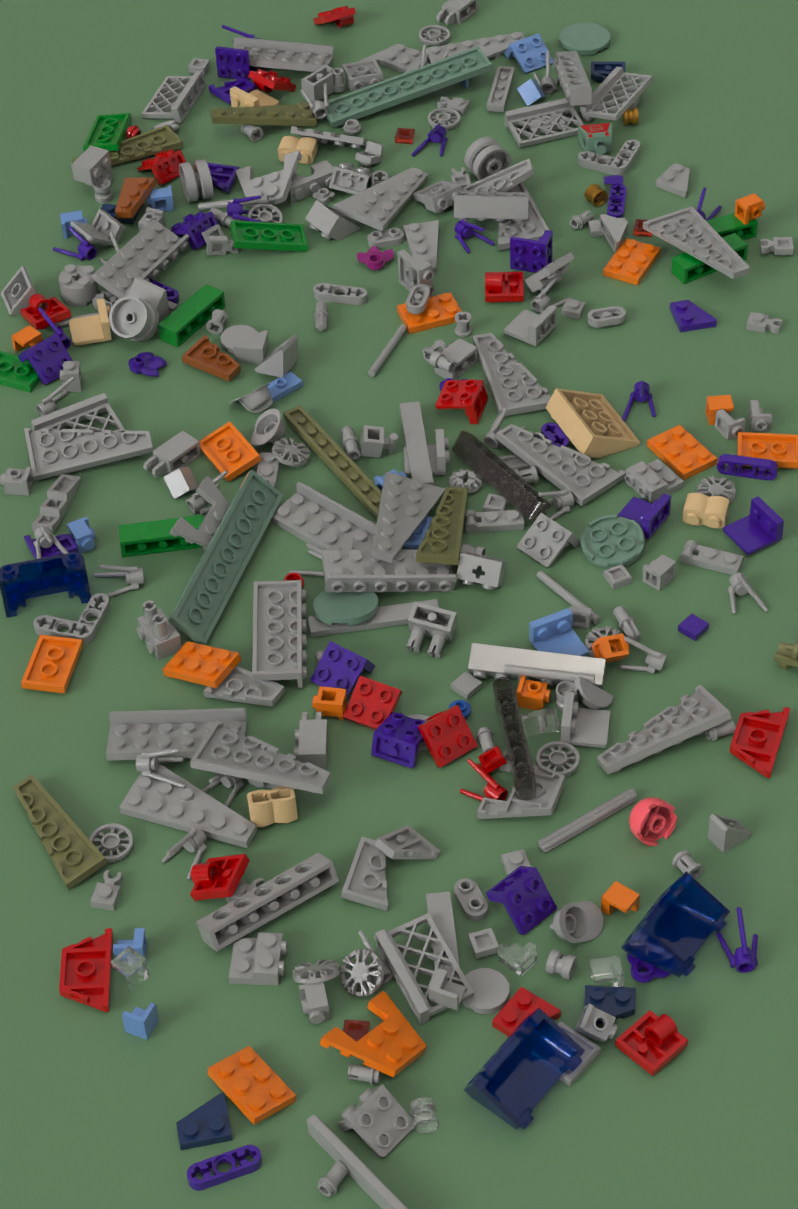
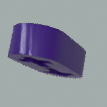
M546 423L542 426L541 433L545 435L546 439L551 440L553 445L558 447L563 445L569 448V440L557 424Z

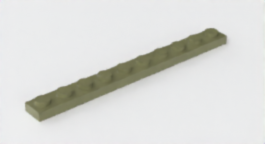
M301 405L283 412L284 420L377 519L381 498L380 489Z

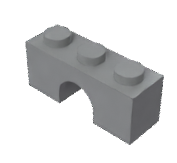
M325 160L311 166V176L301 177L297 173L293 174L287 200L290 203H294L312 196L313 193L318 192L321 188L330 189L329 185L334 167Z

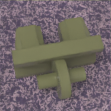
M798 640L795 645L780 642L778 651L774 655V661L778 662L779 668L785 670L790 669L791 666L798 668Z

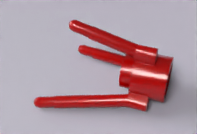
M467 759L472 768L488 782L483 791L485 797L504 801L508 791L489 774H486L483 767L478 763L475 764L471 759ZM460 789V793L479 801L483 799L481 795Z

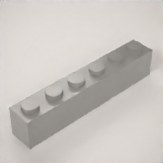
M472 643L468 670L470 674L478 679H486V676L495 677L497 681L507 682L508 679L517 680L519 683L522 675L505 674L504 666L506 664L595 675L593 685L602 690L604 687L606 659ZM526 676L527 680L548 683V687H553V685H558L564 681Z

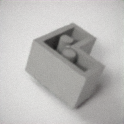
M90 146L71 165L73 179L83 182L88 186L93 187V183L100 178L109 179L111 183L113 181L111 159L108 150Z

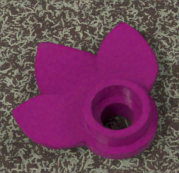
M372 246L367 253H357V260L375 271L383 268L385 263L391 261L394 257L393 249L381 252L375 246Z

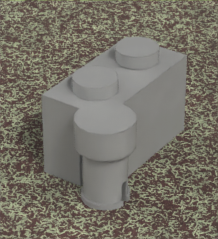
M324 65L301 79L302 89H304L312 102L320 101L324 98L325 83L327 84L328 95L333 92H343L346 90V82L343 76L344 70L342 68H335L334 70Z
M459 338L444 351L433 352L430 356L429 364L434 367L435 374L445 379L457 380L478 363V352L476 346Z

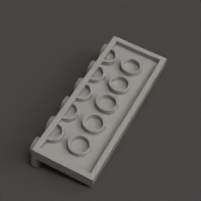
M245 37L234 38L235 49L249 51L250 66L314 72L324 65L331 67L334 60V46Z
M153 219L93 274L92 279L119 299L128 296L133 281L137 276L148 282L150 278L154 280L160 270L164 271L169 261H174L180 251L184 252L189 245L187 242L189 235L185 234L180 238Z
M301 482L296 484L297 493L278 507L270 520L275 525L321 550H372L376 528L374 522L363 518L358 513L347 509L342 504L331 500L326 495L315 491L310 486H306Z
M322 550L321 557L326 592L454 591L457 576L453 574L452 565L416 562L418 550H401L392 563L371 558L372 550Z
M301 580L254 582L253 681L298 679V688H303V679H307V666H303V663H307V652L302 650V648H307L306 634L302 635V632H307L306 619H302V617H306V604H302V602H306V589H302Z
M246 709L110 712V731L106 758L107 761L136 760L137 755L142 752H155L175 748L179 749L178 753L157 757L192 758L216 720L223 722V726L228 729L232 727L238 729L239 733L246 737Z

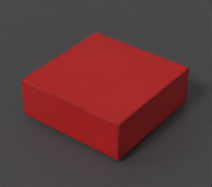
M499 746L490 749L478 757L486 774L507 763Z

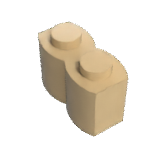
M283 137L278 147L279 160L284 162V155L299 151L302 154V158L298 160V163H313L318 152L317 139L312 137Z
M689 493L683 509V522L690 525H705L717 529L723 528L728 517L730 500L722 496L708 497L701 493Z
M280 786L271 790H256L247 794L250 821L256 827H266L273 823H290L298 819L296 798L292 788Z

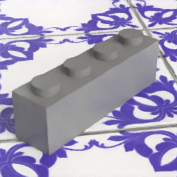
M455 191L454 218H458V220L476 218L478 221H486L490 218L496 221L513 219L516 222H522L528 219L529 193Z

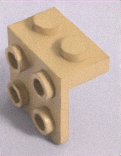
M236 86L230 89L231 107L233 108L279 105L278 100L257 89L250 93Z
M104 298L96 299L99 315L69 320L73 345H86L112 340L110 331L112 328L108 318L110 306L105 305Z

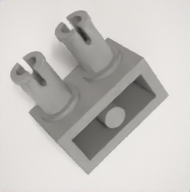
M148 600L144 602V616L137 618L138 628H136L139 638L145 640L150 654L154 653L158 660L177 653L182 648L180 634L167 621L168 618L162 609L157 610L154 601Z
M414 601L408 618L411 635L406 644V649L412 651L414 648V652H419L423 637H432L427 654L431 657L435 654V658H440L444 643L452 642L458 624L457 612Z

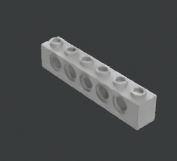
M577 51L556 52V58H553V66L556 69V75H558L561 87H563L566 100H569L571 106L592 104V87Z
M318 852L196 921L203 942L217 952L339 882L333 862Z

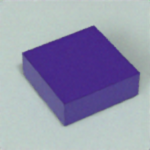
M621 175L603 177V184L605 185L623 183V176Z
M692 613L678 625V631L694 641L709 629V623Z

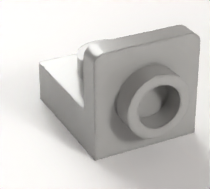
M750 400L748 414L750 431H771L772 414H763V408H759V401Z
M724 409L716 411L715 428L729 441L737 438L738 432H745L746 419L743 417L733 420L732 416L728 415Z

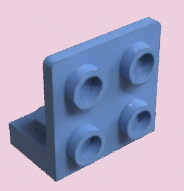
M538 33L510 43L504 54L507 59L516 58L524 74L546 67V52L548 50ZM550 55V65H551V64H553V59H552V57H551V55Z
M569 608L529 622V641L536 651L577 656L588 655V649L572 629L573 613Z

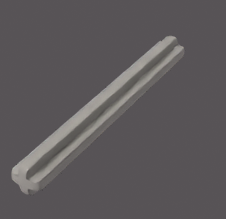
M629 788L538 841L539 848L543 852H548L637 800V793L632 788Z

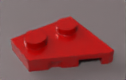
M521 987L493 1018L492 1027L513 1039L523 1035L525 1031L541 1027V1023L551 1018L554 1020L561 1017V1010Z

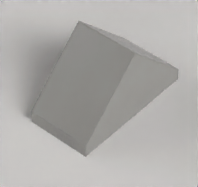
M601 214L599 228L614 253H616L627 234L628 221Z
M264 330L233 345L235 361L238 363L260 364L267 356L269 349L268 331Z
M714 813L710 816L708 839L722 853L727 852L752 835L737 819Z

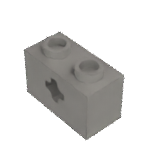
M467 551L462 552L456 575L457 579H462L461 583L474 585V583L483 584L482 588L495 590V587L502 586L507 560ZM482 567V571H485V574L480 576V572L477 569Z

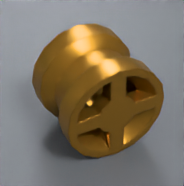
M637 107L627 109L622 114L623 126L628 124L638 125Z
M592 184L586 189L584 197L595 207H600L606 202L608 194L599 185Z

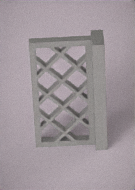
M616 67L593 91L592 104L580 105L583 120L590 122L593 118L617 121L654 81L653 76L625 73L622 67Z
M195 71L193 76H167L142 112V118H174L177 124H182L206 87L203 72Z
M566 98L505 112L504 125L506 129H510L519 148L577 135L578 128H571L570 125H584L575 108L570 105L569 100H566ZM543 116L557 117L555 122L551 121L550 124L552 126L550 129L541 127V118ZM560 118L567 122L566 126L557 123ZM536 119L541 122L537 126L531 124L530 121ZM555 126H556L557 129H560V130H563V131H562V132H555V131H553V130H554V128H555ZM530 127L535 128L533 133L525 130ZM538 130H540V132H542V133H544V134H546V135H544V136H539V135H536V134L538 133ZM523 135L529 137V139L522 141L520 137Z
M105 393L31 420L32 430L40 431L42 428H49L50 431H61V429L70 426L73 427L72 429L94 430V432H104L108 424L117 426L118 429L112 432L123 433L125 431V428L110 407ZM104 412H108L109 414L107 418L98 416L99 414H102ZM86 419L91 420L89 426L79 423ZM94 422L104 423L103 428L93 427Z
M429 913L388 932L383 929L375 933L376 945L420 1025L428 1022L430 1016L448 1008L440 1004L431 1007L428 1002V989L441 962L451 965L453 968L451 976L447 975V980L465 986L466 991L462 1001L474 996L473 989ZM427 922L430 927L428 936L415 932L417 926ZM402 934L409 936L406 946L395 943L393 937ZM413 938L426 941L423 951L410 948ZM429 943L440 945L442 950L439 956L427 952ZM407 953L420 956L417 966L406 963ZM424 958L437 961L434 971L421 967ZM418 973L432 976L428 986L419 984L416 981Z

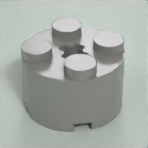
M66 265L65 270L59 275L62 300H65L69 306H86L87 302L95 298V294H99L98 283L92 279L95 273L94 267L90 265Z

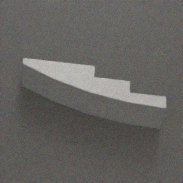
M61 474L47 490V499L40 506V515L32 523V531L41 526H46L53 534L76 495L81 482L80 476Z
M450 892L426 894L427 912L430 914L459 965ZM431 943L432 954L439 956L442 948L440 945ZM433 960L434 969L437 963L435 960ZM441 962L439 968L446 970L447 975L451 976L452 966Z

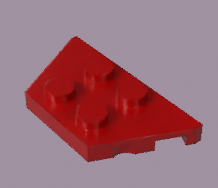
M785 707L782 712L770 713L769 710H762L756 713H741L730 745V753L765 777L771 778L790 715V708Z
M112 928L105 929V934L92 939L90 936L81 940L78 944H72L62 949L59 983L60 996L104 1012H109L113 948Z

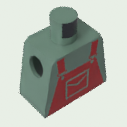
M612 123L578 126V143L583 150L599 155L611 152Z

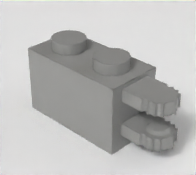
M448 0L443 4L442 10L437 14L436 19L438 22L444 21L447 25L452 23L460 25L478 11V0Z
M181 431L153 450V456L145 461L143 468L147 472L152 470L153 476L157 478L164 473L170 474L178 468L187 467L201 457L200 443L186 432Z
M302 712V720H299V729H295V743H298V746H294V756L301 763L309 762L322 769H327V719H322V712H316L315 719L309 720L308 713Z

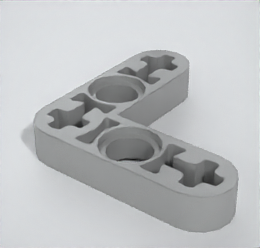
M627 140L616 157L583 151L578 154V165L599 172L623 176L629 171L640 154L641 144L637 140Z
M104 593L93 595L78 621L48 615L38 616L33 621L35 633L38 636L48 635L82 639L83 645L89 644L94 640L110 610L109 597ZM92 616L97 617V619L94 621L87 620L89 617ZM64 627L69 628V630L66 632L58 631L59 629Z

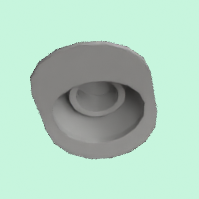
M271 382L262 385L248 395L228 402V404L239 401L249 412L259 413L273 404L268 389Z
M269 409L259 416L251 437L252 445L259 446L266 442L274 444L275 441H279L283 436L285 424L281 420V413L278 409Z
M591 901L569 903L555 913L553 923L549 925V928L554 929L558 937L570 943L589 941L597 938L601 933L603 915L598 906Z

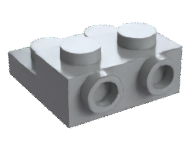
M376 59L342 64L350 92L384 81L383 73Z
M442 180L413 193L415 201L425 204L426 210L440 213L448 206H454L455 191H463V187L460 184Z
M404 249L397 252L399 283L409 292L414 285L425 284L430 287V296H433L435 289L432 281L434 273L432 272L433 267L431 263L422 256L414 258Z
M570 252L525 279L531 292L533 293L537 290L542 292L555 276L558 277L555 283L563 279L561 275L567 272L566 268L570 266L569 262L575 259L573 254Z
M659 459L647 465L641 461L627 468L625 472V482L627 485L632 487L639 493L640 497L651 504L656 499L658 500L663 493L670 495L684 487V481Z
M258 932V938H240L234 941L229 984L279 986L280 976L285 974V961H282V957L287 955L288 941L283 940V933Z

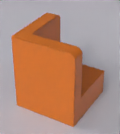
M30 325L11 336L13 348L16 352L28 345L33 347L43 341L42 334Z
M731 395L707 396L705 412L709 425H715L716 411L724 409L726 413L734 410Z
M615 881L602 896L601 912L608 916L616 908L624 913H627L629 909L636 912L639 909L640 894Z

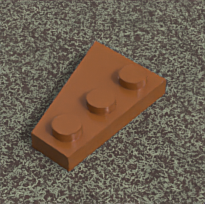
M125 178L115 209L117 218H133L157 185L155 178Z
M206 335L182 355L183 363L228 382L241 371L240 364L227 353H222L219 350V346L215 343L212 344Z

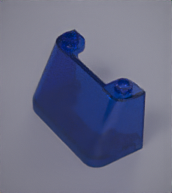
M77 552L7 564L0 568V590L6 618L17 616V609L21 605L22 607H27L25 599L66 591H68L69 598H74L73 595L79 597L81 604L88 603L91 598L83 555Z
M686 871L655 901L622 944L621 948L628 955L672 975L680 977L683 974L686 977L696 966L693 964L695 960L694 955L713 931L718 933L727 924V921L724 919L730 911Z
M538 1008L518 1025L463 1090L515 1130L520 1127L525 1129L534 1119L531 1116L533 1108L568 1069L573 1072L583 1060L580 1056L585 1050L546 1013Z

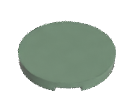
M575 23L561 31L560 45L562 48L570 51H577L580 56L595 55L597 51L608 48L610 45V33L605 27L595 23Z
M616 514L604 515L591 521L580 539L584 557L593 565L605 569L623 564L624 567L632 564L641 556L645 546L644 532L641 526L633 519L629 520L618 517Z
M325 590L318 594L313 601L314 615L317 619L329 625L334 623H348V626L357 625L371 619L376 614L375 611L379 605L378 597L375 592L336 593L326 592Z

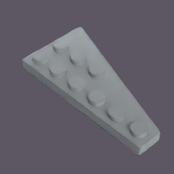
M412 167L334 204L333 211L383 231L413 197V193L417 192L427 181L429 174Z
M692 206L643 222V229L732 279L750 274V267Z
M492 333L472 336L473 344L477 347L478 358L499 416L505 407L508 408L505 416L546 409L545 407L551 398L549 391L537 383V379L522 363H518L515 360V356L512 353H508L504 349V345Z
M513 424L496 433V439L528 465L535 466L537 472L560 490H569L573 495L574 501L581 506L625 479V471L623 470L618 472L610 469V465L606 463L598 464L591 461V457L563 445L561 447L555 446L551 440L536 438L532 432Z
M386 472L371 558L392 563L402 550L404 544L409 541L411 535L416 532L426 519L431 509L443 497L446 489Z
M699 685L695 688L694 694L691 696L684 695L680 698L681 703L677 706L667 707L643 724V730L638 733L633 731L628 735L629 739L627 741L616 743L597 757L598 763L607 774L618 772L621 768L632 763H638L643 758L652 754H658L665 748L680 744L683 740L700 735L705 730L714 726L722 725L725 721L732 719L730 711L702 685Z
M161 764L152 773L184 783L186 787L181 788L168 782H162L150 777H142L141 772L119 807L120 814L186 832L196 827L201 829L208 838L248 848L257 832L254 823Z

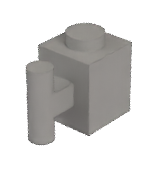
M364 425L360 438V456L380 458L382 449H386L388 454H393L398 435L392 433L390 438L384 437V427Z

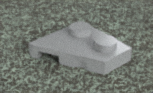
M674 163L655 181V187L686 198L690 168Z
M409 825L378 837L375 846L391 859H438L441 852Z

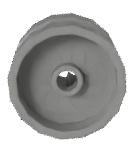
M482 137L473 142L467 149L464 163L466 168L481 180L510 167L511 157L492 137Z
M195 160L194 169L189 162L180 163V179L187 203L196 202L199 194L203 200L213 198L212 178L206 160Z
M125 296L117 300L111 307L109 324L112 331L118 336L135 342H144L150 339L157 331L159 314L150 302L133 296Z

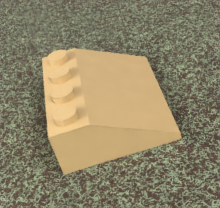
M556 388L545 407L550 413L551 418L557 422L578 452L591 458H601L639 446L640 444L638 438L603 394Z

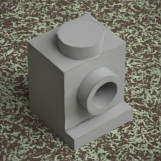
M147 207L146 213L138 222L139 232L153 219L166 226L164 211Z
M80 361L64 362L63 370H60V381L63 384L71 377H75V380L64 388L62 393L64 391L82 392Z
M31 467L26 469L8 468L6 473L1 474L0 483L4 486L5 494L29 496L34 483Z
M662 554L656 560H653L649 566L645 564L643 566L642 582L661 591L675 578L676 561Z
M324 982L299 985L303 1014L309 1015L310 1024H318L330 1020Z
M588 1004L583 1008L574 1030L603 1043L607 1038H613L617 1030V1025L614 1024L616 1017ZM597 1019L603 1021V1028L596 1026Z

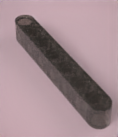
M466 431L460 432L452 447V451L532 522H535L540 513L547 515L551 507V503L547 499L539 497V492L474 435Z
M499 677L493 681L494 703L515 794L521 800H530L537 793L536 779L514 685L510 678Z

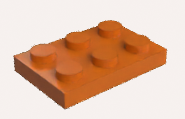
M626 238L603 269V276L638 285L661 254V248Z
M451 292L430 297L425 310L420 314L408 312L406 303L397 305V312L404 325H406L409 334L456 323L455 314L462 312Z
M231 421L199 441L200 450L219 473L228 472L224 476L227 482L262 460L260 455Z
M681 425L647 440V447L683 480L717 465V458Z
M738 432L737 455L772 460L777 463L778 468H798V435Z
M40 635L22 678V689L65 694L83 648L82 639Z
M187 641L162 670L167 677L217 688L242 659L238 652Z
M250 1046L208 1068L207 1075L253 1125L291 1105L296 1100V1094Z

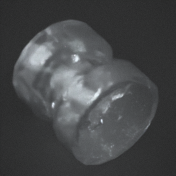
M422 1097L412 1101L409 1109L411 1116L414 1117L412 1121L414 1131L418 1134H429L436 1131L439 1127L438 1116L434 1114L436 1111L435 1101L429 1097Z

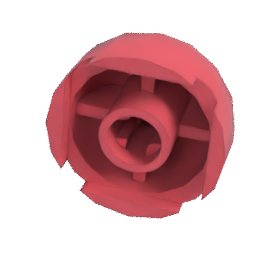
M648 797L640 800L634 806L629 816V826L633 835L647 846H657L659 843L655 841L663 836L665 839L669 838L677 822L674 806L658 797Z

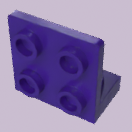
M219 46L215 48L218 77L235 80L246 78L251 81V78L248 76L250 71H256V66H250L248 50Z
M201 211L195 215L192 213L185 216L182 223H176L171 227V231L176 235L188 234V241L192 249L195 250L206 243L202 232L218 224L212 211L207 213Z
M545 230L543 236L539 237L538 241L518 237L510 238L511 269L536 273L553 262V231Z
M57 333L25 350L18 356L21 363L26 360L31 363L44 385L60 377V370H63L64 362L73 361Z
M663 493L653 504L633 497L620 511L618 517L636 521L641 526L644 537L650 539L670 515L671 496Z
M757 496L751 499L750 515L724 526L723 532L747 555H750L782 539L784 520Z
M330 641L310 681L322 687L346 689L348 699L363 671L366 670L372 673L375 665L368 659Z
M392 712L374 731L371 755L413 769L417 765L419 745L424 740L418 726L425 721L407 717L402 713Z
M519 866L486 892L489 901L504 904L520 935H525L557 909L540 873L535 867Z

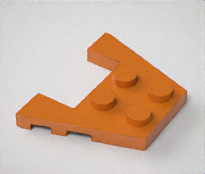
M382 991L369 1001L367 1009L383 1020L382 1023L358 1041L352 1039L336 1026L322 1036L320 1045L327 1049L329 1046L341 1050L340 1054L345 1057L355 1056L364 1060V1065L394 1078L425 1052L427 1045L386 992Z

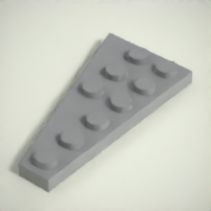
M513 32L512 34L497 35L472 41L467 40L461 43L426 48L427 60L430 64L441 60L446 52L449 53L447 57L477 46L480 47L488 59L492 57L497 59L507 50L510 43L524 39L525 36L522 32Z
M523 182L506 191L529 193ZM530 194L528 219L522 222H516L513 219L499 221L498 251L510 248L511 237L538 241L539 237L543 236L545 230H549Z
M24 428L32 474L35 481L151 453L154 450L149 431L125 430L121 433L112 432V430H104V432H94V430L90 429L50 431L49 428H42L40 431Z
M216 720L190 760L191 768L312 793L323 794L331 781L330 772L309 762L301 763L296 760V756L292 754L284 755L279 752V748L253 736L245 737L234 727L231 729L224 727L223 722Z

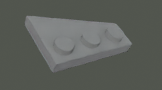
M236 666L217 688L207 686L204 690V697L273 707L285 693V687L271 680L253 681L252 672Z
M361 837L341 893V898L387 911L385 854L375 846L376 840Z

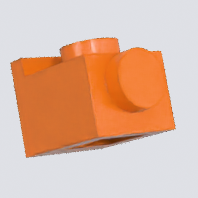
M755 193L737 199L735 202V216L745 225L748 224V221L762 216V210L765 209L764 201Z
M623 633L599 637L591 644L594 657L606 659V663L623 660L629 655V644L624 640Z
M521 676L516 691V707L543 712L545 703H549L551 698V690L548 689V683L527 680L526 676Z
M320 686L318 695L313 697V709H316V712H322V716L339 717V720L343 721L344 718L342 716L347 707L346 689Z

